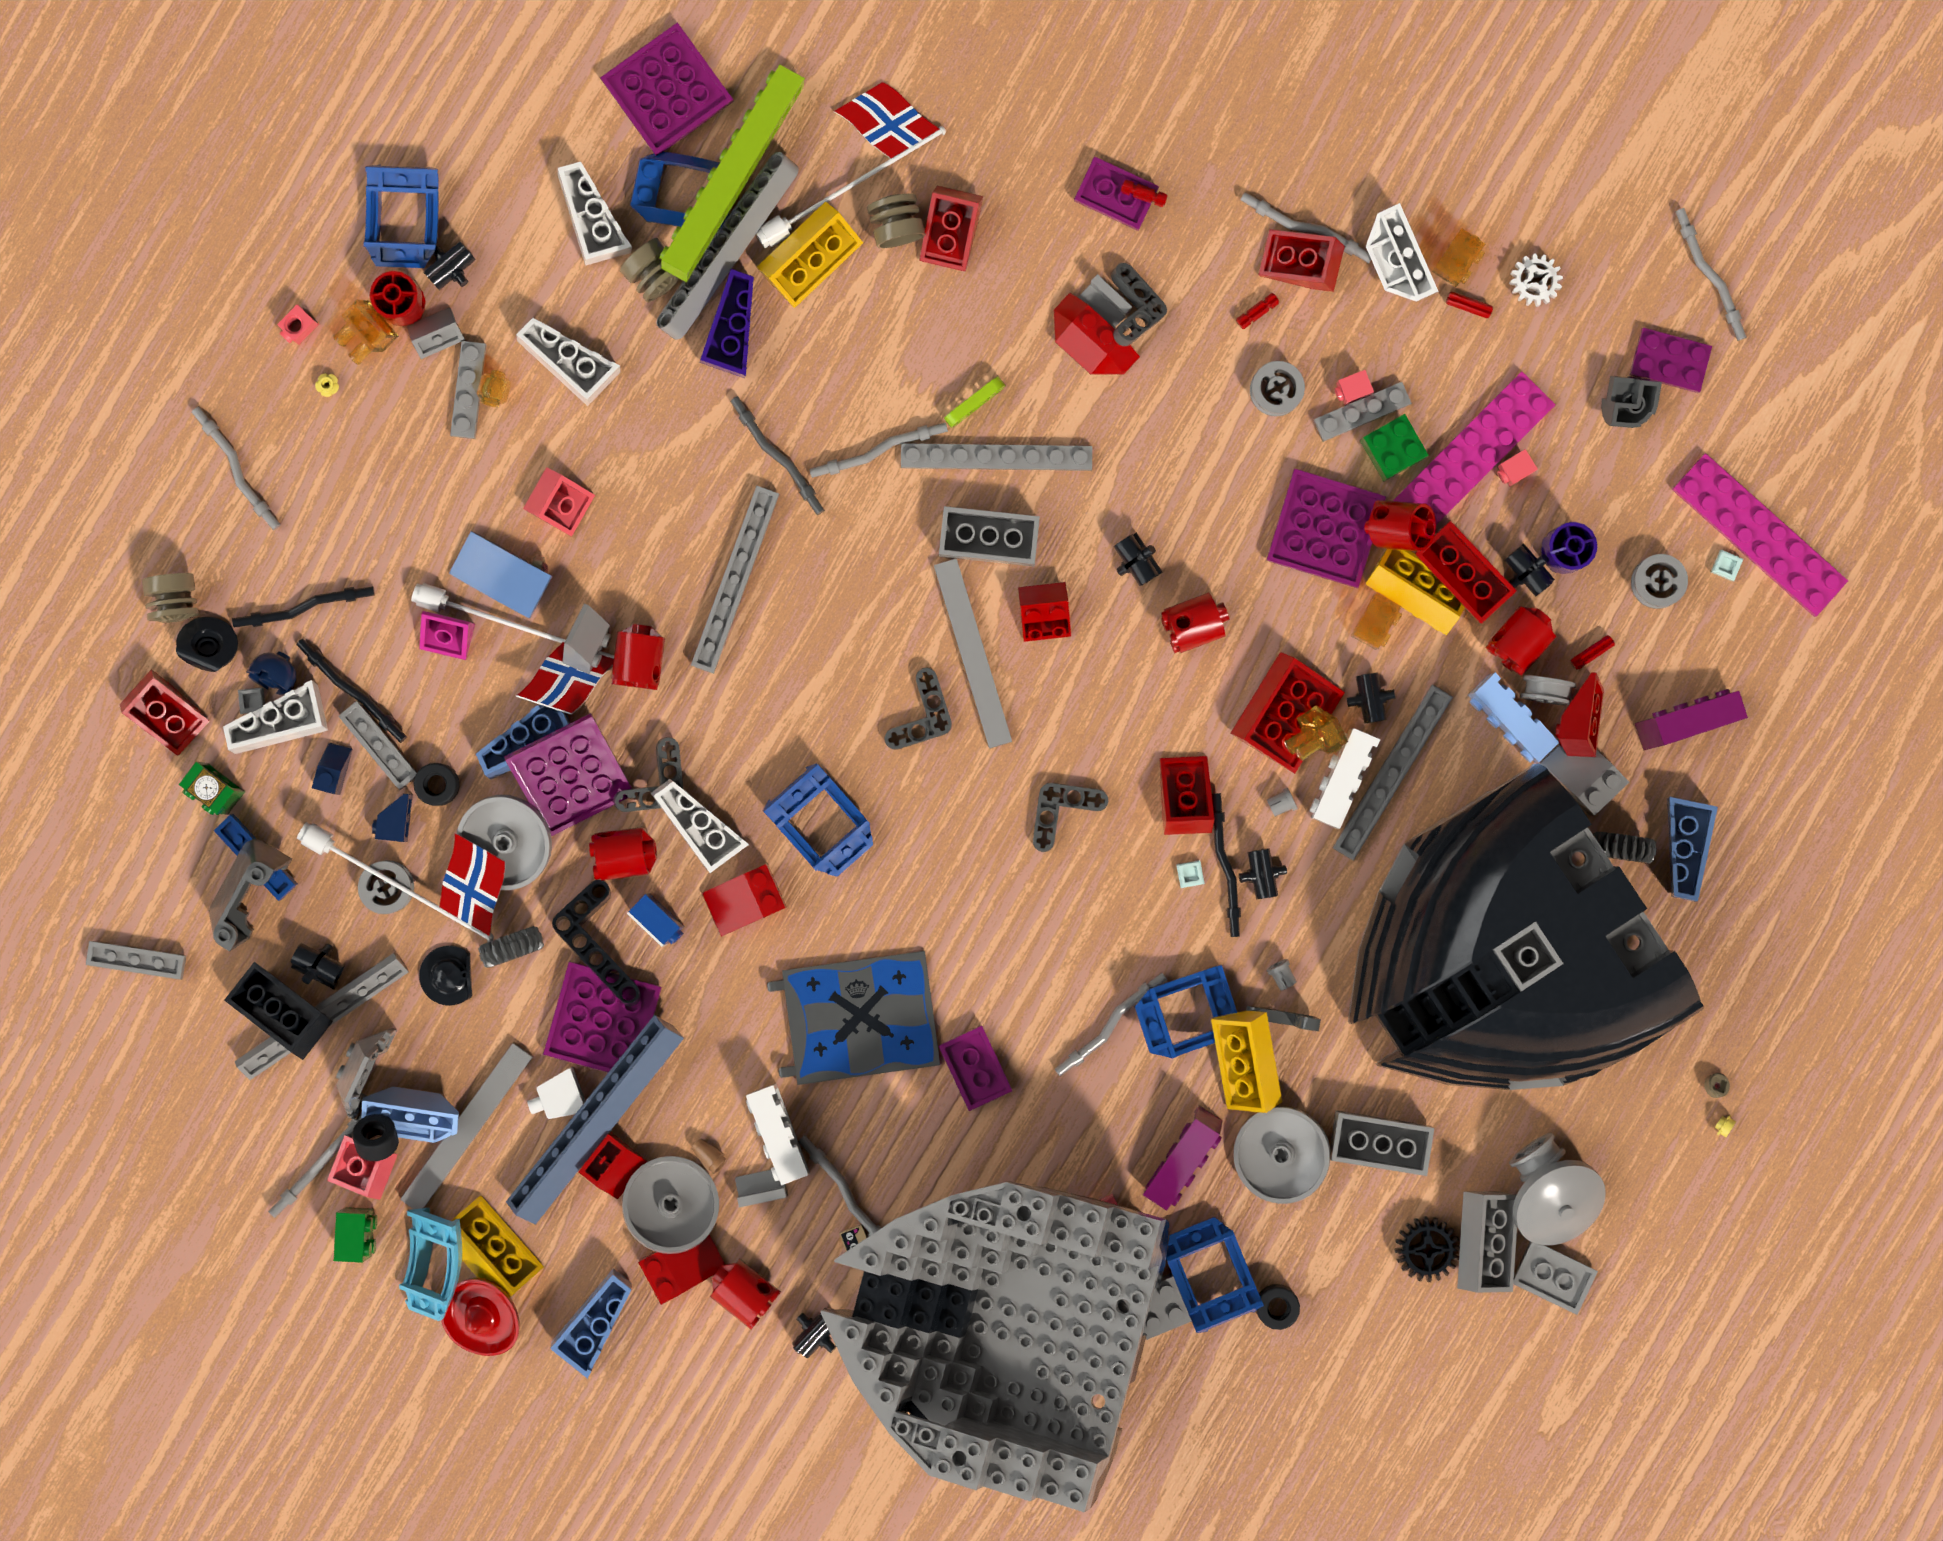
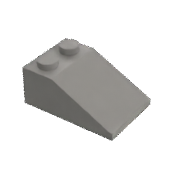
M1559 745L1540 763L1562 784L1589 816L1596 815L1629 783L1619 770L1598 751H1596V757L1567 756L1563 747Z

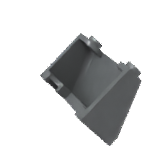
M259 839L249 840L242 846L209 909L213 938L218 945L231 951L250 938L254 928L249 927L247 923L249 912L239 906L251 884L256 886L266 884L274 872L279 869L286 870L292 861L291 857Z

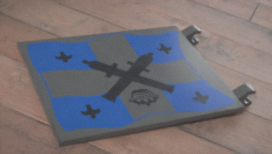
M925 951L782 970L783 980L768 982L767 989L769 992L785 990L795 1066L779 1068V1076L781 1078L796 1076L797 1085L940 1065Z

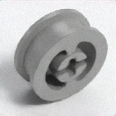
M1273 361L1262 366L1254 375L1250 384V396L1253 404L1259 411L1269 416H1283L1293 411L1301 402L1305 391V383L1300 371L1292 364L1284 361ZM1274 373H1281L1287 376L1294 388L1292 398L1287 396L1289 384L1284 386L1280 393L1276 391L1268 397L1272 401H1278L1280 405L1269 403L1261 393V382L1263 379L1267 381L1265 393L1271 391L1275 385L1280 386L1286 381L1284 377L1275 376Z
M1656 554L1646 558L1636 566L1631 577V588L1636 599L1643 605L1653 609L1666 608L1676 603L1683 597L1688 586V575L1685 567L1678 559L1667 554ZM1652 565H1662L1671 571L1673 577L1667 570L1662 572L1657 570L1649 576H1646V571ZM1659 575L1660 580L1664 581V584H1662L1660 587L1659 583L1655 582V579L1658 578ZM1645 585L1652 593L1657 591L1662 593L1670 587L1673 588V592L1667 598H1657L1647 591Z
M1525 675L1523 677V680L1526 681L1525 693H1521L1520 698L1569 706L1572 702V688H1576L1577 684L1560 679Z
M390 860L370 865L371 868L378 872L380 870L392 871L396 874V878L392 876L387 877L414 892L413 877L404 865ZM364 870L359 878V897L362 903L375 913L390 914L403 909L412 899V896L402 891L401 896L395 903L390 905L382 904L376 900L377 896L383 899L389 898L390 895L397 894L399 889L391 885L388 891H382L381 887L384 886V883L387 884L388 882L378 879L375 881L372 890L370 885L374 874L367 870Z
M1547 1133L1521 1149L1509 1161L1510 1166H1516L1521 1173L1520 1179L1522 1182L1527 1181L1543 1167L1557 1162L1565 1154V1149L1563 1147L1559 1148L1554 1142L1555 1136L1553 1133Z

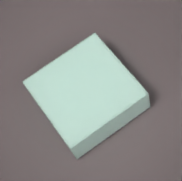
M1720 550L1711 573L1733 582L1743 559Z
M1200 860L1176 865L1180 888L1205 884Z

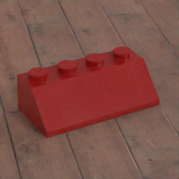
M1451 521L1434 535L1432 543L1426 550L1415 553L1480 624L1517 591Z

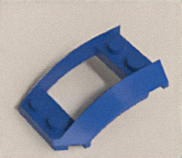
M661 152L658 155L651 154L640 158L630 206L646 222L682 227L685 222L683 219L685 213L655 208L664 164L710 173L712 168H717L720 162L670 152ZM728 213V215L726 216L725 220L723 221L722 225L724 224V222L726 221V219L729 217V213Z
M381 164L366 166V227L364 247L371 255L372 261L375 266L425 268L437 246L439 213L438 169L433 167L381 166ZM382 192L426 193L424 243L380 241Z
M816 763L805 767L807 770L772 801L769 799L763 812L795 846L815 871L825 872L828 875L838 877L873 846L870 823ZM825 790L856 826L820 857L788 820L820 792Z
M1222 965L1151 988L1136 1004L1135 1010L1149 1053L1175 1058L1215 1043L1213 1030L1172 1044L1158 999L1202 984L1213 1018L1237 1013Z
M1213 1217L1169 1236L1166 1260L1196 1333L1208 1332V1329L1252 1311L1254 1313L1257 1309L1264 1306L1233 1230L1229 1229L1221 1221ZM1224 1241L1242 1288L1198 1305L1180 1259Z

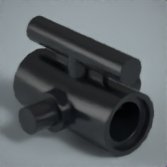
M460 241L449 251H443L437 246L433 253L436 257V262L423 273L439 291L452 280L454 282L457 281L461 287L465 286L468 280L464 276L463 270L476 259Z
M1137 532L1113 546L1123 560L1121 566L1117 568V573L1120 576L1131 573L1138 585L1142 586L1163 573L1152 556L1156 552L1154 546L1149 545L1146 547Z
M1524 543L1504 560L1515 572L1514 577L1509 580V583L1514 588L1525 584L1535 597L1555 580L1544 567L1549 561L1548 557L1545 554L1538 558L1535 557Z
M1378 673L1356 676L1359 693L1354 697L1347 698L1348 707H1361L1364 724L1387 720L1384 703H1387V700L1396 699L1394 689L1387 691L1381 689Z
M1270 848L1247 852L1250 869L1247 872L1239 873L1240 883L1248 881L1250 884L1253 883L1256 900L1277 897L1278 890L1275 879L1279 878L1280 875L1287 874L1286 866L1272 864Z
M300 943L291 959V968L304 974L302 981L305 984H310L314 979L332 989L336 988L345 965L331 958L330 954L333 951V947L330 944H325L322 949L316 951Z
M821 1312L814 1320L812 1318L809 1319L804 1313L797 1317L796 1320L802 1325L803 1331L792 1342V1345L798 1354L801 1353L804 1357L809 1358L819 1347H824L829 1353L836 1349V1345L831 1341V1334Z

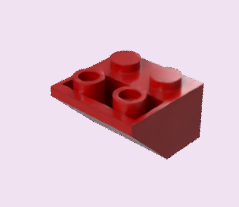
M1066 582L1018 587L1024 642L1071 637Z
M610 1132L578 1172L599 1189L619 1199L631 1176L648 1161Z

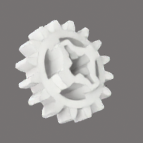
M1535 253L1531 256V260L1527 256L1523 257V264L1517 262L1515 267L1518 270H1512L1510 273L1515 279H1512L1509 284L1516 287L1512 294L1519 293L1518 301L1525 298L1527 306L1534 301L1535 306L1539 307L1541 300L1548 304L1550 302L1549 296L1553 299L1557 296L1554 290L1562 288L1557 283L1563 279V276L1557 275V272L1561 269L1560 266L1554 268L1552 265L1555 260L1552 259L1547 262L1546 255L1538 259ZM1536 265L1542 266L1546 270L1539 269ZM1523 270H1525L1524 273L1526 277L1525 280L1521 282V274ZM1533 277H1534V278H1538V277L1541 278V277H1543L1539 283H1537V282L1533 283V282H1532V283L1528 284ZM1551 278V286L1550 289L1547 290L1548 287L1546 283L1547 280ZM1529 290L1535 292L1536 295L1529 294L1526 291Z

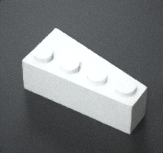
M577 162L559 167L558 178L585 266L631 253L632 246L597 191L583 164Z
M532 318L516 334L517 342L587 406L620 373V365L603 358L602 355L594 351L592 352L575 340L563 336L560 332L535 318Z
M312 680L304 683L302 687L287 692L285 696L273 702L270 701L263 705L262 708L223 726L228 750L234 754L328 731L319 687Z
M1355 728L1349 729L1347 733H1342L1338 741V746H1341L1338 755L1333 754L1328 765L1331 768L1328 777H1323L1319 786V790H1322L1319 800L1315 798L1310 807V812L1313 813L1312 819L1336 829L1341 828L1353 801L1352 794L1356 793L1363 777L1361 773L1366 770L1372 759L1371 749L1373 746H1378L1380 739Z
M671 779L651 792L654 799L709 873L749 845Z
M777 1083L746 1095L748 1109L750 1113H753L756 1120L754 1123L759 1136H762L765 1143L763 1150L767 1159L771 1158L774 1167L771 1168L775 1181H780L781 1185L808 1176L810 1172Z

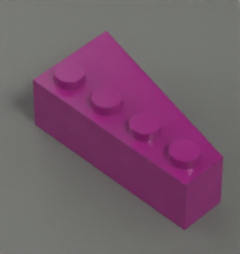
M1729 689L1716 692L1715 698L1709 699L1708 695L1694 699L1695 704L1688 706L1687 702L1673 706L1674 711L1667 713V710L1664 709L1652 713L1653 718L1635 723L1643 751L1680 741L1748 718L1740 691L1730 693Z
M1200 1105L1194 1111L1193 1122L1191 1124L1186 1123L1179 1136L1180 1141L1173 1143L1165 1157L1167 1160L1160 1163L1144 1188L1143 1196L1166 1211L1171 1205L1176 1206L1182 1197L1180 1193L1182 1188L1190 1186L1196 1176L1193 1174L1196 1168L1204 1166L1209 1157L1206 1155L1210 1148L1215 1149L1222 1139L1219 1135L1223 1121Z

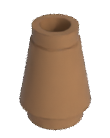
M699 1139L691 1148L705 1169L713 1174L718 1172L727 1161L723 1157L724 1153L702 1139Z

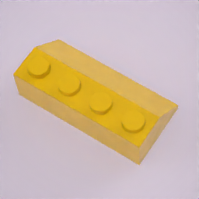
M825 201L767 256L757 268L768 282L795 308L858 249L863 242L842 215Z
M1387 548L1366 582V585L1375 592L1382 594L1394 604L1401 606L1412 613L1413 616L1420 618L1445 635L1449 633L1458 621L1465 608L1427 566L1409 550Z
M1242 1011L1212 1018L1211 1022L1227 1109L1267 1113L1281 1104L1282 1097L1267 1012Z
M481 1195L451 1220L454 1221L460 1218L462 1261L477 1278L492 1281L500 1286L509 1297L513 1296L544 1268Z

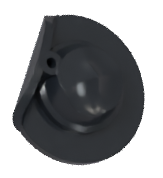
M200 617L188 622L179 631L176 640V653L179 658L196 668L209 672H216L229 664L235 657L238 649V639L233 628L225 621L214 617Z
M442 946L431 951L425 957L420 967L419 980L424 993L432 1001L441 1005L451 1006L460 1004L472 997L471 958L468 950L457 946Z

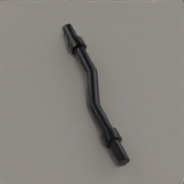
M374 586L359 589L349 587L344 588V591L314 595L289 610L264 614L255 612L251 613V616L232 618L233 628L249 625L258 627L263 626V623L293 619L318 604L343 600L353 602L356 601V598L375 596Z
M304 639L297 642L296 645L308 657L307 660L314 667L317 666L335 686L362 703L379 721V725L385 731H389L400 743L407 738L395 725L396 721L390 715H386L366 694L343 680L324 661L325 657L318 650L315 651Z
M1212 793L1215 853L1227 879L1229 908H1226L1230 922V937H1239L1241 907H1238L1237 878L1224 850L1223 822H1225V812H1222L1221 793Z

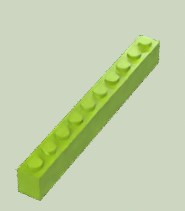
M780 64L776 71L772 70L766 79V88L764 91L760 89L755 97L754 102L756 104L752 110L748 109L742 120L744 122L741 129L737 128L731 137V146L729 149L724 148L719 157L720 164L717 168L713 167L708 175V184L705 188L701 187L695 198L697 200L694 207L690 206L687 209L683 218L685 222L682 227L677 226L671 238L673 242L670 247L665 246L661 252V269L685 282L689 280L803 90L804 77Z

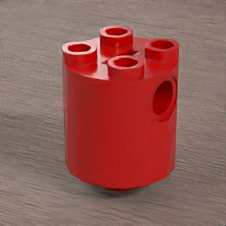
M389 271L378 276L371 285L369 295L371 304L387 322L396 326H407L421 320L425 311L426 300L424 292L411 277L403 272Z
M1377 500L1373 505L1370 518L1366 521L1364 529L1365 533L1369 534L1372 543L1378 548L1424 551L1430 546L1435 535V514L1432 508L1425 503Z
M1209 592L1164 609V612H1161L1163 627L1166 632H1171L1169 634L1170 644L1174 654L1177 652L1181 654L1226 637L1223 622L1230 620L1227 609L1223 602L1216 605ZM1180 626H1187V628H1185V629H1182V628H1179V627H1180Z
M1519 606L1491 638L1485 648L1493 656L1500 657L1503 660L1501 664L1504 667L1522 676L1556 638L1552 629V620L1538 608Z
M633 624L617 632L611 684L658 690L665 638L652 626Z
M644 827L599 832L591 835L592 842L589 843L590 856L595 857L596 865H593L595 880L600 879L602 881L648 875L651 872L657 859V848L655 840L645 831Z
M741 1259L733 1264H722L711 1278L713 1292L710 1297L750 1330L760 1319L757 1315L763 1316L771 1307L768 1301L773 1303L781 1293L778 1288Z

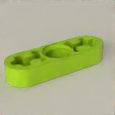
M997 376L945 416L944 420L951 428L955 427L1003 390L1006 385Z

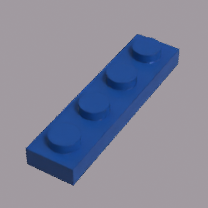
M230 814L213 830L236 856H238L246 842L256 839L234 814ZM279 869L273 873L270 880L264 886L280 901L298 883L286 870Z

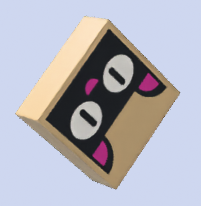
M862 1224L839 1233L846 1252L867 1238Z

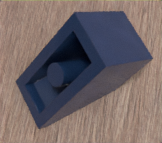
M328 743L318 763L312 789L340 795L353 749Z
M403 794L377 815V820H373L372 834H375V839L408 842L412 794Z

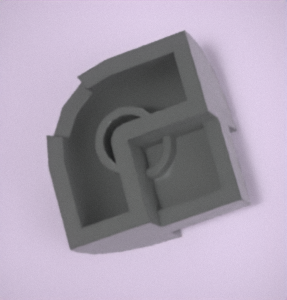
M1610 376L1607 398H1602L1601 404L1604 421L1609 426L1641 427L1652 414L1655 415L1662 382L1631 376Z

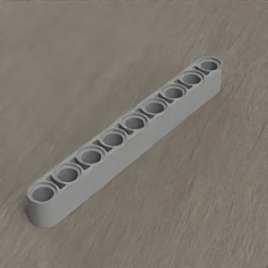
M776 152L769 158L714 236L689 280L681 283L658 316L656 322L658 328L673 339H681L687 333L796 178L799 171L798 166L782 152Z

